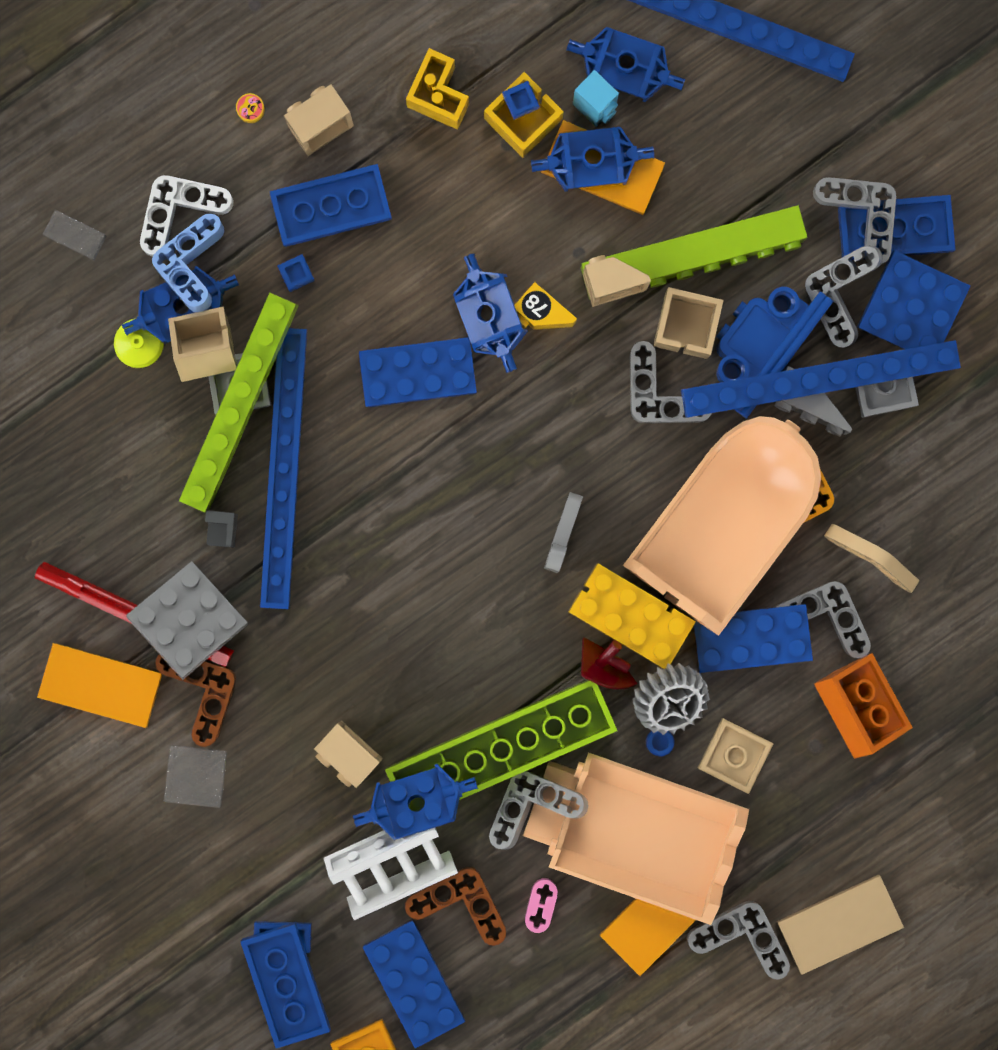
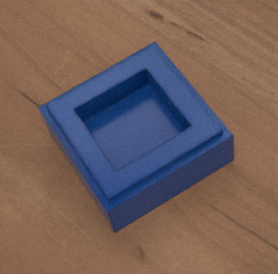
M529 81L502 92L514 120L540 108Z
M303 254L277 265L289 292L315 281Z

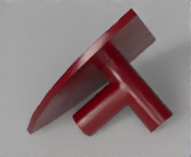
M585 637L582 639L581 676L603 687L616 690L629 689L637 685V682L628 671L631 664L615 656L622 649V645L618 641L614 640L604 649Z

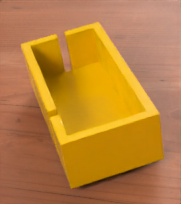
M599 563L595 565L584 584L585 587L589 588L588 592L586 593L581 590L568 611L570 614L662 669H665L668 663H672L696 622L674 608H671L669 612L666 611L669 605Z

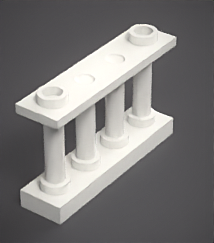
M436 827L397 840H393L383 830L324 857L328 876L333 885L344 880L352 894L346 898L354 920L458 873L450 851L440 854L432 840L439 837ZM422 844L429 860L414 866L406 851ZM396 856L404 871L388 878L380 863ZM370 868L378 883L362 890L354 875Z

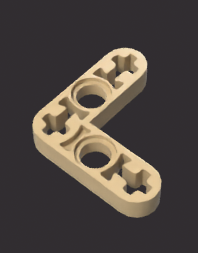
M831 524L824 536L829 541L872 563L902 589L912 593L919 583V580L906 567L879 546L835 524Z

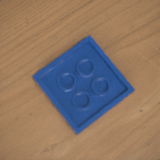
M893 251L857 328L904 350L943 343L969 291L970 285L902 253Z

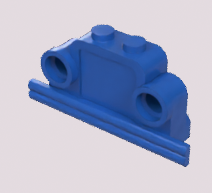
M779 287L769 295L767 302L762 298H754L748 304L742 301L732 314L736 317L735 321L731 326L725 324L716 336L720 340L717 344V353L722 358L716 373L719 382L782 372L833 303V300L820 291L811 304L808 305L798 297L793 289ZM757 405L734 410L747 419Z

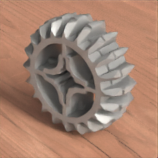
M669 663L665 669L657 667V672L654 674L647 672L648 679L639 680L640 687L634 689L633 705L637 718L645 728H649L653 733L659 731L662 735L666 734L668 730L675 734L676 730L680 728L685 731V726L688 724L695 725L694 719L703 718L702 711L708 709L707 701L710 700L708 686L701 674L689 665L684 667L680 663L674 668Z

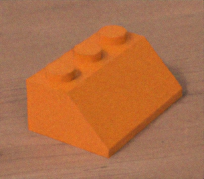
M873 653L830 673L814 683L854 759L874 754L913 728Z

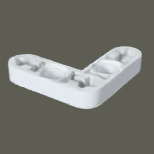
M163 175L158 177L151 189L140 237L141 248L147 255L153 257L161 247L168 243L176 205L218 215L228 213L233 207V198L229 191L222 187ZM166 183H169V186L173 189L172 192H167L165 201L170 203V206L156 202V199L162 202L163 193L159 188L160 186L164 187ZM191 188H197L201 192V196L196 202H189L185 198L186 192ZM206 191H210L208 195L216 199L220 197V194H223L227 203L221 204V207L217 208V204L214 201L207 200V206H205ZM155 210H166L167 219L163 223H155L153 221L152 215ZM150 226L158 230H164V233L157 232L156 239L161 244L160 246H155L153 250L147 244L148 240H153L155 233L153 230H149Z

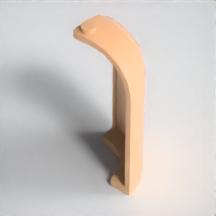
M759 416L743 421L725 433L709 450L623 566L662 595L667 593L664 596L666 600L680 610L683 609L694 620L719 636L807 519L818 498L821 481L818 456L808 441L799 434L800 427L788 419L783 422L776 418Z

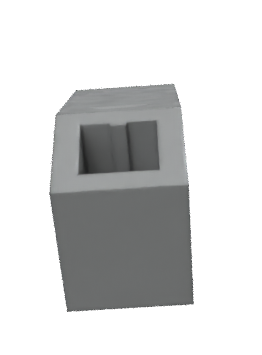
M787 366L783 371L793 370V368ZM825 393L776 401L774 405L782 411L790 413L793 410L801 414L800 419L815 425L816 422L827 426L825 430L833 435L840 437L841 434L847 435L851 433L852 428Z

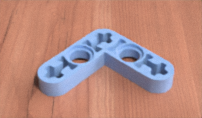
M205 214L161 247L152 258V263L157 272L186 306L195 313L207 310L211 306L212 297L206 287L188 268L187 264L223 236L224 226L215 214ZM211 225L214 229L210 231L206 229L207 226ZM199 233L203 239L200 240L197 234ZM187 240L195 241L192 249L182 250L184 242ZM177 250L180 254V257H177L174 251ZM167 259L170 261V264L165 265L162 262ZM179 276H189L186 284L181 286L175 285V281ZM193 289L202 298L201 301L197 302L190 294Z

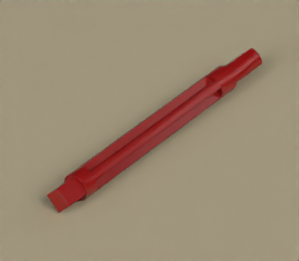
M43 562L35 573V579L131 623L126 615L138 605L46 562ZM222 646L207 660L226 668L234 650Z

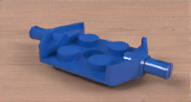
M608 27L604 28L593 40L586 42V45L570 39L566 51L582 55L587 77L595 70L614 89L643 98L642 102H646L663 85L682 90L685 79L670 74L663 46ZM625 55L632 57L634 66L628 69L621 67L619 64L620 57Z
M621 127L560 133L551 155L547 159L531 160L532 172L551 171L565 192L573 188L618 183L626 185L634 163L642 159H654V148L652 146L637 149V146H633ZM590 150H595L600 153L601 160L596 164H590L585 159V154Z
M470 254L464 257L469 273H467V278L453 294L474 352L497 355V358L502 359L506 373L512 372L517 369L512 357V350L515 349L528 330L523 329L504 279L508 277L507 274L483 272L479 268L475 254ZM486 305L490 306L493 311L492 318L489 321H485L481 316V310Z
M197 266L192 270L212 297L211 306L207 310L222 307L225 291L239 286L235 274L222 281H215ZM179 276L175 281V285L181 286L186 284L189 276ZM165 282L145 292L143 290L140 291L139 316L128 323L122 324V328L126 335L140 329L148 330L166 344L171 341L168 318L195 312L189 309L184 314L177 313L175 311V304L181 299ZM194 289L190 292L194 300L197 302L202 300Z
M435 764V768L383 785L378 782L376 783L371 809L353 815L354 823L358 827L373 822L378 824L393 840H397L454 822L459 799L463 797L462 793L478 789L475 777L455 782L438 764ZM414 798H422L425 801V805L420 811L415 812L409 808L410 802Z

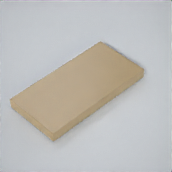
M876 875L776 921L801 975L904 928L880 875Z

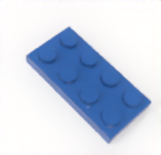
M378 164L269 191L284 247L392 220Z
M951 195L896 199L891 254L893 251L906 256L954 252L955 239ZM880 200V208L878 210L873 209V211H883V204L886 200ZM838 207L842 257L864 247L866 209ZM881 217L873 219L872 225L876 231H886L887 222ZM871 236V240L877 239L876 247L879 249L880 241L882 239L886 240V237L874 238Z
M469 337L359 351L366 408L477 394Z
M806 604L736 612L719 636L697 621L694 624L700 673L813 661Z
M413 919L363 945V949L414 1048L465 1022L458 1004Z
M296 922L242 938L240 942L275 1048L277 1049L330 1032L331 1027Z

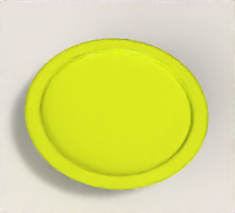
M121 325L114 337V349L118 358L124 364L134 368H144L156 362L164 347V343L148 330L140 329L126 335Z

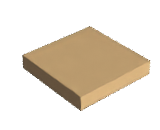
M722 718L697 768L749 794L773 743Z

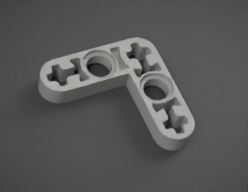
M829 177L819 180L813 190V197L819 204L867 210L864 246L876 247L877 239L871 240V236L874 238L886 237V240L882 239L879 245V250L884 252L881 265L889 259L892 249L896 191L890 184ZM825 185H829V190L838 191L840 186H843L841 200H838L839 194L832 193L828 198H825L824 193L820 192V190ZM851 187L860 189L862 192L861 200L851 201L847 196V190ZM883 190L885 196H889V199L884 202L883 211L874 212L873 209L878 210L880 208V198H876L875 195H878ZM877 217L885 219L887 222L886 231H876L872 225L873 219ZM865 251L866 262L873 265L871 260L875 258L874 254H868Z
M875 246L861 247L812 273L806 280L805 287L811 301L821 291L820 289L815 290L813 287L817 283L815 278L823 280L831 277L833 280L822 286L823 291L821 292L838 305L839 312L834 318L827 316L825 313L821 321L831 341L838 347L850 346L858 338L857 327L838 289L876 270L881 265L883 256L881 251ZM865 251L868 254H874L875 258L871 260L872 266L869 263L858 266L857 269V265L851 260L852 257H854L855 262L864 259ZM842 263L847 264L851 270V274L846 280L840 279L837 275V268ZM844 318L845 322H841L840 325L843 330L850 331V334L847 336L848 341L839 339L838 335L841 333L839 325L832 327L831 322Z
M646 341L638 342L633 346L630 352V410L634 420L639 423H700L710 417L712 413L704 414L702 417L683 418L684 406L682 396L657 397L655 348ZM640 347H644L645 351L651 355L645 360V367L651 366V371L647 369L635 371V366H641L640 357L635 356V353L640 351ZM647 375L651 379L650 388L646 390L639 389L635 384L637 376ZM642 402L646 403L647 408H655V402H660L658 410L660 418H655L656 412H648L646 417L643 418L640 412H636V408H639ZM674 402L678 405L679 414L676 417L671 418L665 415L663 409L666 403Z
M572 492L569 493L544 569L555 573L559 572L583 496Z
M828 582L773 607L791 606L790 604L794 602L795 605H801L804 598L811 597L816 602V609L812 613H807L808 620L827 612L847 655L853 658H862L870 651L871 644L847 588L840 582ZM832 586L834 589H840L841 594L838 595L840 604L846 602L848 605L847 607L837 609L835 612H833L832 607L837 606L836 601L827 597V594L831 592L830 587ZM842 612H849L853 617V623L848 628H843L838 623V617ZM858 628L859 633L853 634L857 641H863L864 643L860 647V653L857 650L850 649V646L854 644L852 637L848 635L845 638L843 633L851 632Z
M525 771L513 776L490 830V842L498 849L507 850L514 847L533 802L565 817L578 819L583 817L588 810L587 799L578 792L531 772ZM527 778L529 784L538 787L535 791L527 788L522 790L523 786L519 784L520 780ZM551 786L554 788L556 796L552 802L547 803L543 799V791ZM563 798L569 801L576 800V803L580 805L579 810H573L571 813L572 808L561 803ZM513 802L518 803L521 809L519 816L516 818H511L508 814V807ZM503 820L510 823H515V826L512 827L508 826V824H503ZM506 831L509 839L501 843L502 839L498 837L499 832Z
M754 901L743 902L715 916L711 925L703 922L693 927L687 935V942L690 948L696 953L703 954L746 933L764 971L772 979H782L789 972V961L763 909ZM749 907L753 911L758 910V913L755 914L757 923L759 925L763 922L765 923V926L757 927L751 933L749 929L754 928L749 918L744 919L743 917L747 914L746 909ZM724 919L730 920L733 923V930L727 935H722L718 932V924ZM712 926L713 932L719 938L714 941L712 936L704 940L706 945L702 947L698 943L693 944L697 933H700L702 936L710 934V931L707 929ZM767 932L771 936V943L764 948L757 946V935ZM772 952L778 962L783 961V964L780 965L781 971L769 970L772 962L768 955L763 958L762 954Z

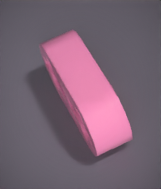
M548 878L537 880L531 890L525 914V923L527 928L534 933L544 932L549 927L558 891L556 884ZM544 884L549 885V890L553 893L546 896L544 904L539 903L541 895L537 892V889L543 888ZM538 907L543 908L542 918L546 919L545 923L540 922L538 926H534L530 916H536Z

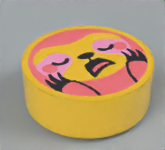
M244 94L236 103L237 114L246 123L258 122L264 115L265 107L263 101L255 94Z

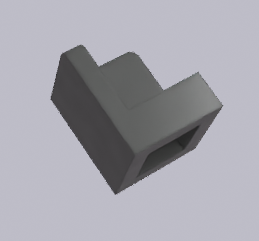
M206 511L205 522L208 523L207 545L235 548L238 514Z

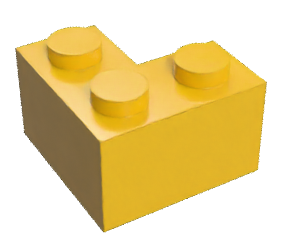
M429 48L406 97L407 108L458 130L469 106V96L447 87L455 70V59Z

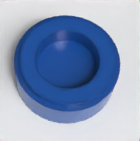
M650 731L646 736V747L656 756H665L674 747V737L669 731L664 735L659 731L655 733Z

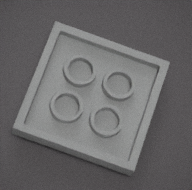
M192 561L126 615L127 619L182 680L248 625V622Z

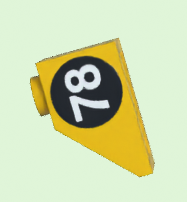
M536 282L532 284L515 304L520 322L524 328L530 326L535 330L573 327L577 321L574 315Z

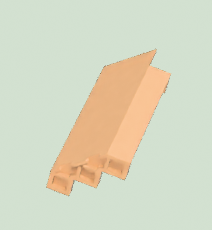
M589 752L584 763L579 761L576 770L552 761L548 762L543 778L582 794L588 801L586 814L578 819L565 817L534 803L523 836L549 845L547 854L552 856L550 868L706 924H712L720 907L724 885L733 868L736 848L746 829L749 809ZM551 786L545 788L543 791L544 801L550 803L555 799L556 793L554 788ZM563 798L561 802L572 808L571 813L573 810H579L580 805L576 803V800L569 801Z

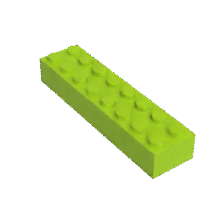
M586 680L388 766L385 771L390 782L433 769L435 764H438L455 782L475 777L478 789L462 793L463 797L459 799L461 800L618 730L598 685ZM414 798L410 802V810L420 811L424 807L425 801L422 798Z

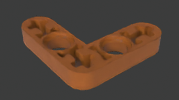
M159 654L155 664L161 674L206 688L192 729V739L201 747L212 745L219 736L236 684L234 672L227 667L205 661L201 664L204 673L200 679L195 680L188 675L182 680L171 667L169 671L166 670V665L162 663L163 658ZM209 667L214 668L211 673L213 675L221 676L223 672L227 673L226 678L230 680V683L220 688L217 680L209 679V684H206L205 681L210 671ZM210 699L220 701L222 709L219 714L211 715L207 711L206 704ZM202 716L210 720H218L217 725L214 723L210 724L209 733L212 734V738H207L205 742L201 740L202 735L198 734V730H203L207 721L201 720Z
M472 867L463 868L457 871V874L408 896L405 910L408 916L413 919H423L463 899L485 943L493 946L499 945L506 937L505 924L480 873ZM466 873L470 877H476L472 888H469L467 884L459 887L462 893L456 895L455 886L450 880L456 879V884L464 880L463 875ZM445 885L450 888L452 894L448 900L440 901L437 899L435 890L439 886ZM430 891L431 899L437 906L432 908L429 902L423 906V912L419 913L417 909L412 911L410 907L413 906V899L417 898L419 902H422L428 898L425 893ZM479 898L487 900L489 903L488 911L483 914L476 913L473 909L475 900ZM493 913L496 918H491L493 926L501 928L498 932L499 937L496 939L492 935H486L489 931L486 921L482 925L479 920L487 919Z

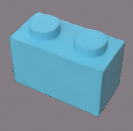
M594 70L575 89L573 105L597 127L601 122L606 124L616 114L615 109L618 106L617 99L619 93Z

